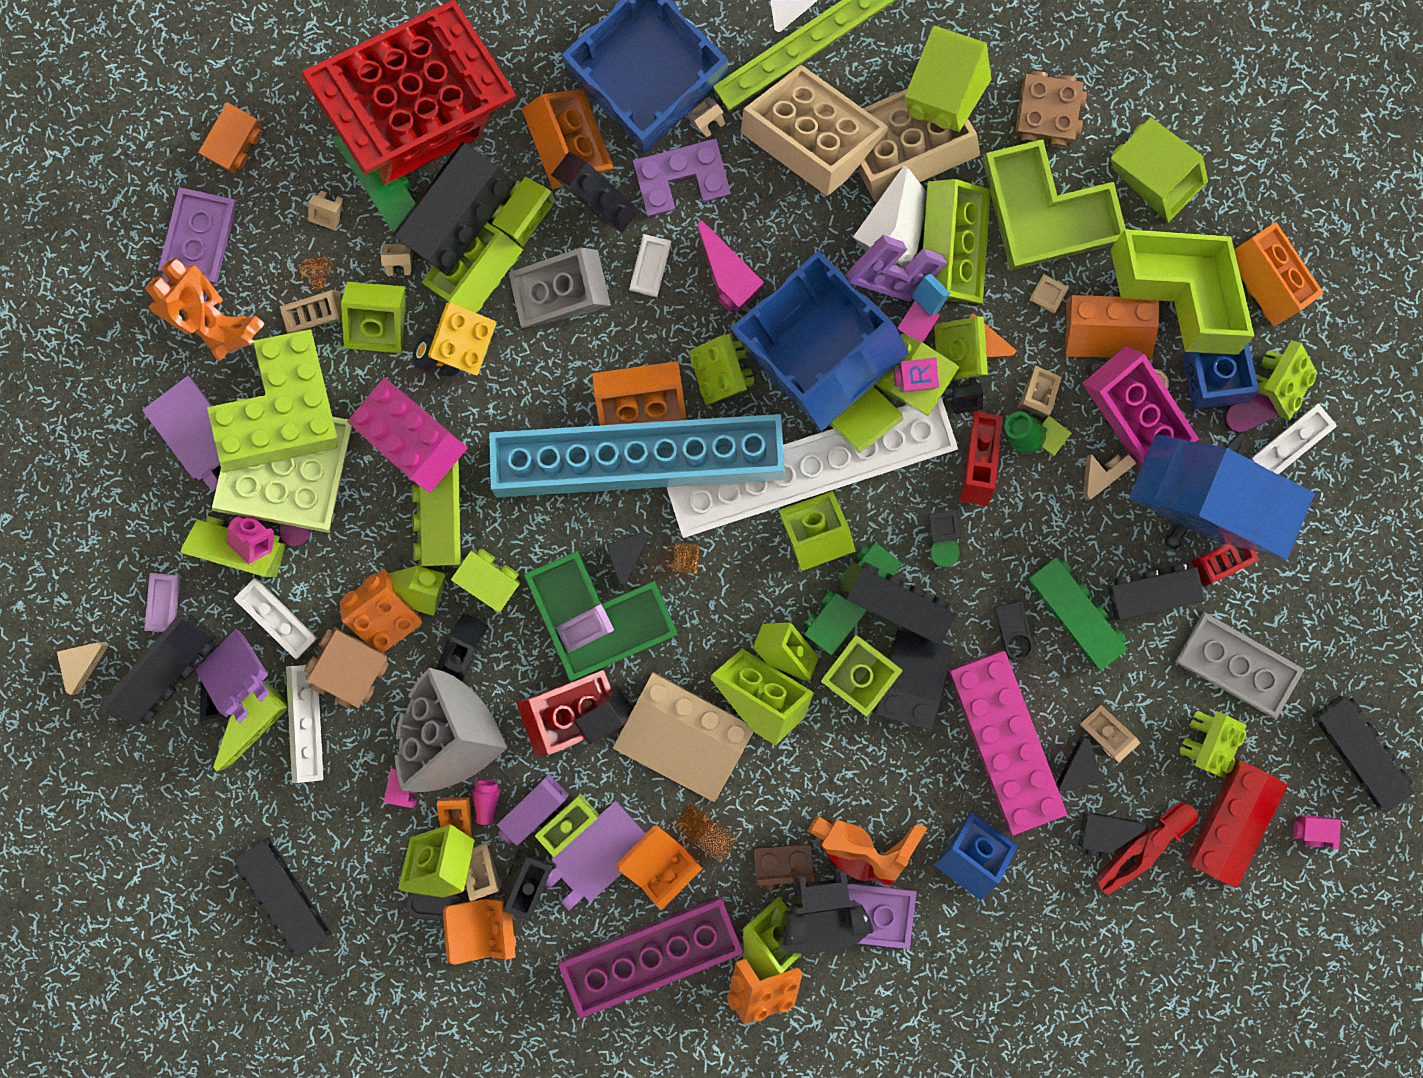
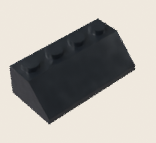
M462 141L392 235L432 267L448 276L515 186L516 182Z
M178 615L100 705L133 726L141 725L143 722L147 725L157 715L158 711L155 708L163 700L166 703L176 693L177 689L174 686L181 678L185 681L192 675L196 669L194 663L200 656L204 659L215 648L213 641L217 636L194 616Z

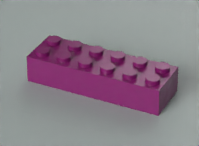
M722 894L562 957L559 960L558 966L578 1017L581 1019L743 954V947Z

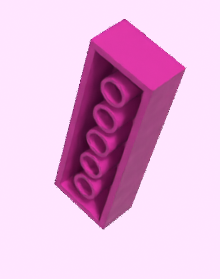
M998 650L948 669L947 672L1008 832L1016 835L1066 816V809L1005 650Z

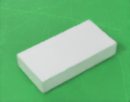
M643 234L629 291L658 297L671 246L670 240Z

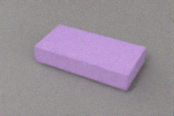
M150 573L145 631L164 632L177 617L180 575Z
M601 604L555 627L568 653L614 631Z

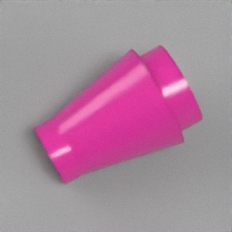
M492 780L475 781V787L471 790L476 823L482 825L492 824L501 791L498 788V782Z

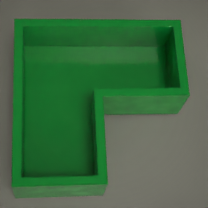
M580 551L571 553L524 574L570 682L678 635L656 581L602 604ZM601 604L614 631L568 653L555 627Z

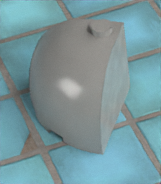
M429 668L419 678L408 695L411 700L406 713H401L396 732V737L400 738L399 755H395L398 781L401 789L409 792H429L450 787L477 774L507 749L497 723L487 706L466 684L446 672Z

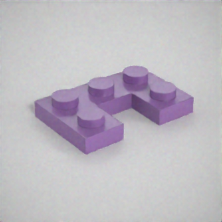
M717 139L633 160L647 217L675 211L669 182L696 175L703 203L731 196Z
M882 235L845 275L851 284L911 302L913 300L911 296L923 277L929 274L935 277L945 267L947 261L942 254L923 248L905 268L894 265L907 251V248L903 241Z

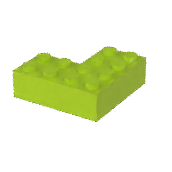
M1043 139L989 152L982 159L1010 271L1113 246L1126 229L1114 182L1057 196Z
M1128 229L1122 232L1111 248L1121 298L1174 301L1185 352L1239 354L1254 337V332L1231 236Z
M311 329L253 341L265 392L264 396L207 407L222 473L338 448L337 434Z

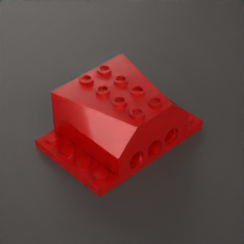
M451 0L302 71L301 75L362 173L366 175L377 169L383 186L455 151L462 141L469 144L480 138L489 114L515 101L517 96L455 0Z

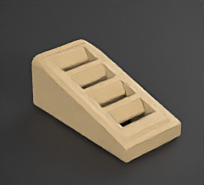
M330 290L280 306L287 334L342 320V298L340 292ZM315 303H319L320 309L323 316L321 318H319ZM304 306H307L311 317L309 322L307 321ZM294 309H297L301 323L299 325H296L292 311Z

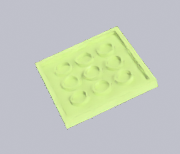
M333 417L338 439V448L224 473L220 470L212 510L329 533L352 426L347 422L348 419Z

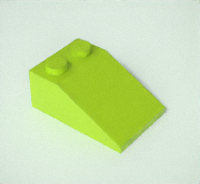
M744 649L736 653L711 676L713 683L748 727L774 745H777L805 718L814 694L811 690L772 666L767 665L764 661Z
M263 682L269 694L262 702L256 698L254 692L241 702L249 714L241 723L231 714L213 766L217 772L230 767L288 710V702L268 682Z

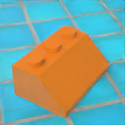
M584 89L542 94L521 108L552 189L564 187L551 174L568 152L587 161L600 174L614 169Z
M1277 222L1234 249L1240 277L1246 284L1248 293L1256 299L1262 308L1264 317L1274 327L1300 312L1324 294Z
M1070 296L1066 302L1065 357L1112 358L1125 346H1129L1152 359L1159 327V301L1124 299L1113 296Z
M678 361L592 373L600 426L687 420Z

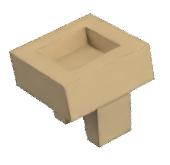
M709 97L686 113L691 123L706 137L711 135L708 129V124L711 121H715L720 127L725 125L722 116L723 111Z
M320 191L317 196L313 195L309 201L308 221L336 230L340 221L343 198L337 196L333 202L326 199L327 192Z
M403 243L383 244L381 263L385 268L387 276H393L394 266L401 265L404 268V275H410L413 251Z

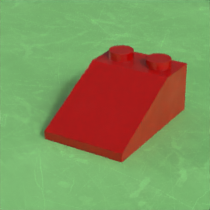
M604 670L547 689L516 702L535 756L550 755L586 740L573 720L611 690Z

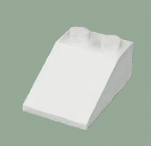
M902 167L853 236L865 252L882 235L903 241L907 251L894 264L903 268L917 254L926 211L927 195L926 190L907 167Z

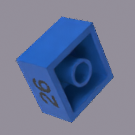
M1249 343L1239 354L1184 352L1182 354L1194 410L1249 403L1260 391Z

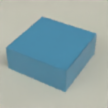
M932 274L923 277L911 297L930 316H933L940 311L951 293Z

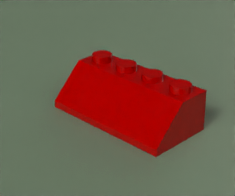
M1235 759L1234 767L1228 773L1184 862L1228 885L1238 888L1288 785L1244 761Z

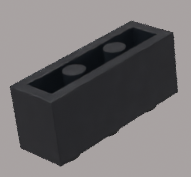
M570 152L566 154L551 174L599 219L623 233L639 212V209L587 161Z
M1188 563L1171 566V572L1160 574L1159 569L1143 572V578L1132 580L1131 575L1114 579V585L1107 586L1115 620H1123L1205 602L1198 567L1189 568Z

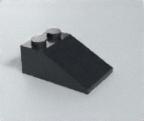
M898 630L889 660L903 671L876 705L873 713L932 731L941 701L953 646L945 643L940 645L925 637Z

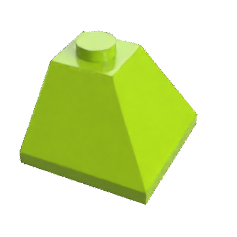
M780 896L743 928V960L746 959L760 981L783 973L802 955L801 953L782 949L777 943L784 911L789 910Z

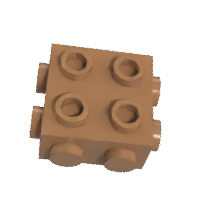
M1032 71L1031 74H1026L1022 80L1014 136L1021 137V141L1024 143L1043 139V141L1050 142V146L1056 148H1066L1067 144L1071 145L1076 137L1080 138L1083 120H1078L1080 109H1084L1086 104L1087 92L1083 91L1084 82L1076 81V77L1062 75L1059 78L1048 77L1047 73L1041 71Z
M334 626L331 632L326 630L319 642V646L322 649L318 656H312L304 669L307 672L306 680L310 682L309 688L322 695L327 691L336 696L334 701L349 709L351 705L359 708L362 702L366 704L374 692V688L371 686L376 677L381 678L384 675L389 664L386 662L387 655Z

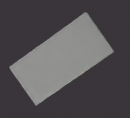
M1202 612L1174 661L1276 720L1305 670L1206 612Z

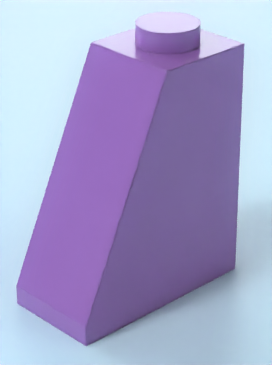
M548 774L497 824L500 828L498 834L508 844L513 842L518 846L566 800L569 794Z

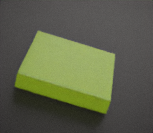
M977 316L934 324L936 352L959 366L952 380L988 375L984 317Z
M872 386L829 425L860 453L904 419L903 414Z

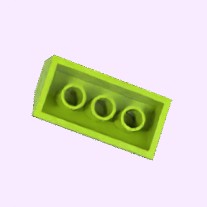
M957 179L928 182L923 248L942 254L947 261L945 267L935 276L951 293L946 301L983 304L991 193L988 188Z
M457 460L431 493L417 483L412 485V502H417V514L412 516L413 531H418V543H413L414 561L418 560V566L461 565L459 464Z

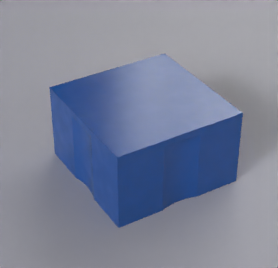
M619 0L607 17L589 28L562 54L565 69L570 76L644 154L674 127L687 112L713 90L715 84L728 76V59L700 29L685 19L672 0Z
M819 250L795 270L777 291L760 301L731 327V330L755 364L821 431L909 354L893 322L867 296L855 290L849 284L845 275Z
M1156 434L1129 500L1213 541L1288 560L1315 493L1229 448Z

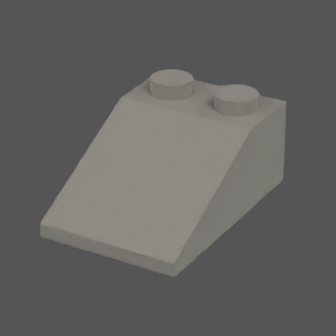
M580 247L509 272L521 328L584 315L611 306L598 250Z

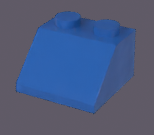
M971 812L943 848L934 866L981 901L999 885L1018 846L974 812Z

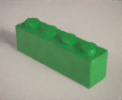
M339 135L332 140L394 233L419 199V197L413 199L408 190L412 188V185L406 176H403L383 186L377 169L364 175Z
M876 542L871 546L865 544L856 556L860 560L857 564L862 566L864 561L879 568L878 574L886 577L887 573L895 575L903 564ZM847 567L846 570L842 573V575L839 577L838 580H839L840 582L842 581V579H843V577H844V575H845V573H846L848 567ZM830 589L820 602L824 605L818 615L812 612L802 626L806 628L803 634L832 656L867 609L846 600L837 594L836 591L834 592Z
M1052 557L1025 579L1094 668L1101 671L1128 650L1124 644L1127 639L1117 627L1111 628L1106 621L1109 616L1099 604L1094 606L1088 597L1091 593L1081 581L1076 583L1070 575L1073 573L1070 565L1063 558L1059 561L1057 557Z

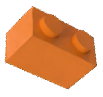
M227 102L198 153L209 161L235 174L237 169L241 170L248 160L246 153L252 144L256 145L260 140L263 132L261 130L262 124L258 119Z

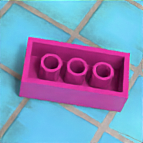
M1125 346L1082 383L1140 469L1156 434L1191 442L1199 440L1145 354L1138 350Z
M385 377L347 421L405 475L429 493L432 492L468 448Z

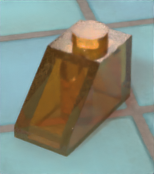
M692 802L674 825L695 845L720 863L723 862L738 841L736 834Z

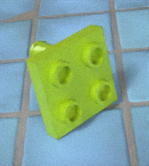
M730 334L719 336L689 350L691 365L695 370L699 390L706 406L747 390L746 387L754 384V377L745 379L746 376L753 374L749 368L741 370L738 362L739 359L745 357L746 351L745 349L736 351L743 346L739 341L732 343Z
M1293 340L1290 341L1283 355L1268 350L1266 352L1268 357H1263L1262 367L1274 370L1270 379L1256 374L1260 390L1258 394L1269 397L1278 415L1288 420H1291L1295 411L1300 409L1303 396L1307 389L1314 384L1317 373L1302 343Z
M1197 711L1193 717L1203 721V723L1192 720L1191 728L1207 733L1203 744L1186 738L1182 744L1191 747L1192 750L1181 747L1180 754L1196 760L1194 766L1226 778L1227 773H1230L1234 767V756L1238 746H1241L1245 740L1247 725L1217 711L1214 717Z

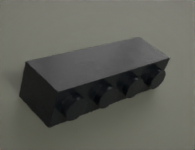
M853 561L851 562L836 591L837 594L935 643L942 644L957 615L948 609L950 603L937 596L930 600L925 597L926 591L912 584L908 589L901 585L903 580L890 573L883 577L878 574L880 569L864 561L862 566Z
M1338 696L1314 713L1312 717L1377 809L1387 813L1415 793L1410 786L1413 782L1403 769L1399 770L1393 762L1396 758L1392 751L1386 745L1382 746L1376 738L1379 734L1370 722L1365 723L1359 713L1362 710L1353 698L1348 699V697Z
M269 837L234 859L237 864L235 866L236 872L242 880L249 882L253 888L251 890L253 898L259 905L263 904L269 913L267 918L270 924L275 929H280L285 937L283 939L284 945L290 953L293 954L295 952L297 957H300L332 934Z

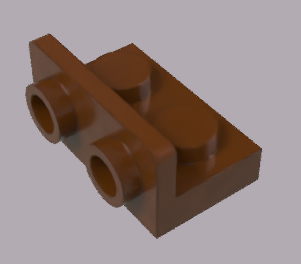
M811 843L753 848L756 886H762V890L779 889V884L789 883L794 888L793 874L804 876L806 883L814 882Z

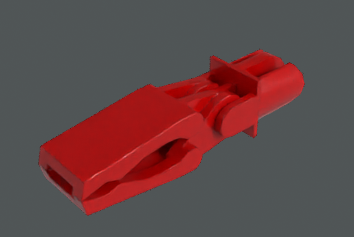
M1179 802L1173 805L1161 817L1156 816L1155 818L1160 823L1127 842L1094 878L1096 886L1109 895L1149 869L1168 847L1172 839L1181 842L1180 838L1194 827L1198 821L1196 809L1186 803ZM1133 855H1138L1136 862L1131 867L1118 873L1126 860Z

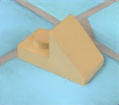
M1092 454L1086 457L1083 497L1085 500H1091L1133 467L1136 462L1132 457L1125 455L1121 458L1119 454L1105 464L1107 467L1105 471Z
M1102 705L1080 724L1108 756L1111 755L1118 763L1140 744L1138 739Z

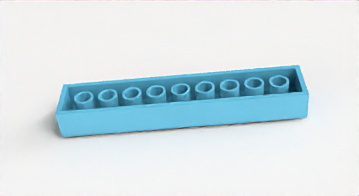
M781 414L489 433L491 490L496 497L785 480Z

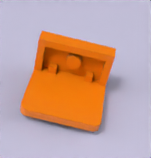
M382 569L377 574L370 575L364 584L356 590L346 593L340 601L341 621L366 644L382 652L387 651L422 624L421 617L393 591L392 576L385 569Z
M653 826L616 865L617 869L640 886L661 910L703 869L685 847L659 826Z
M488 897L444 907L443 920L446 956L449 964L455 965L487 957L504 960L516 958V938L513 932L512 921L514 915L502 910L504 898Z
M746 959L735 963L733 976L731 977V986L727 995L728 1004L733 1011L737 1012L744 1025L753 1021H762L767 1016L778 1012H787L795 1005L803 973L799 968H795L760 981Z

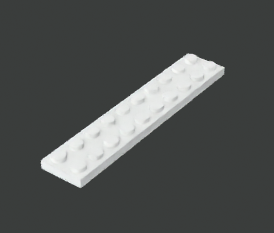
M940 397L929 416L907 405L897 408L903 414L904 420L860 453L834 429L784 444L785 480L666 487L682 537H689L958 450L942 397Z

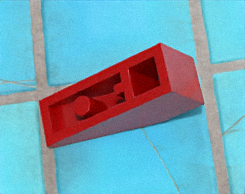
M974 411L962 477L960 502L989 506L996 484L1003 416Z

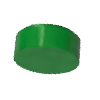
M953 540L934 542L930 548L931 560L940 567L954 565L960 555L959 547Z

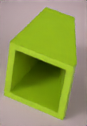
M934 25L905 94L908 114L917 120H926L937 124L943 129H952L960 132L992 80L987 43Z
M1152 117L1144 124H1140L1134 130L1132 137L1125 144L1119 145L1111 157L1114 171L1168 223L1208 183L1203 155Z

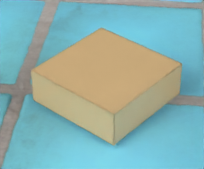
M1043 274L1029 301L1054 314L1069 287Z

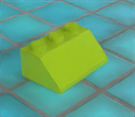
M487 222L448 276L432 267L421 283L447 302L477 313L492 291L498 287L501 279L510 267L516 263L523 249L506 234Z
M207 516L206 521L196 520L180 552L260 576L277 577L286 544L279 542L280 536L274 535L272 552L248 564L227 544L228 527L223 526L224 520Z

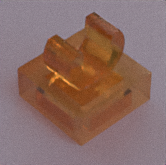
M324 257L303 260L299 265L301 277L311 276L313 289L325 288V275L330 274L333 269L332 258Z
M675 543V546L667 547L666 551L674 552L673 562H665V566L672 568V572L697 574L700 545Z

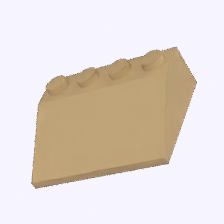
M802 65L798 66L743 109L741 133L826 196L831 194L851 176L888 131V126Z
M907 89L863 108L888 126V131L857 167L875 202L880 200L903 166L907 167L919 182H922L980 156L978 136L970 121L967 119L960 132L952 129H943L937 124L926 120L913 118L907 112L905 101Z
M653 672L613 749L715 803L753 731L742 718Z

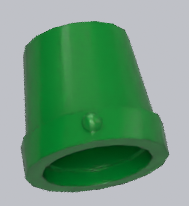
M1019 411L1012 413L1005 421L1004 429L1008 436L1006 441L1017 452L1032 454L1043 446L1047 428L1037 418Z

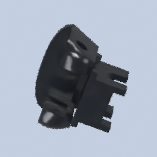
M838 868L832 869L834 879L806 883L804 876L793 874L796 904L790 905V910L784 911L777 938V943L782 949L801 954L834 951L859 943L867 934L874 932L872 923L862 904L856 902V900L849 899L846 871H841Z

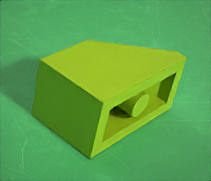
M418 565L389 573L392 576L393 591L413 610L432 616L435 615L443 594L444 573Z
M791 622L762 624L753 646L767 665L805 681L811 679L819 658Z

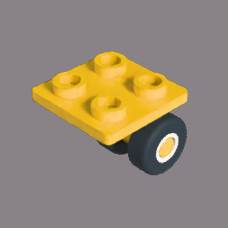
M446 303L435 336L424 335L416 343L412 356L414 365L423 370H431L436 365L440 366L439 375L455 376L459 370L478 375L494 332L496 321L453 303Z

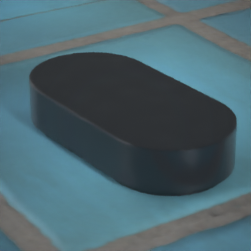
M411 893L406 899L405 906L408 914L415 919L444 921V907L463 903L464 901L459 894L441 898Z

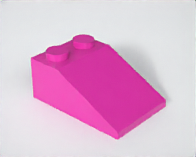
M701 220L698 223V235L719 294L718 301L728 312L734 309L739 314L763 290L764 282Z

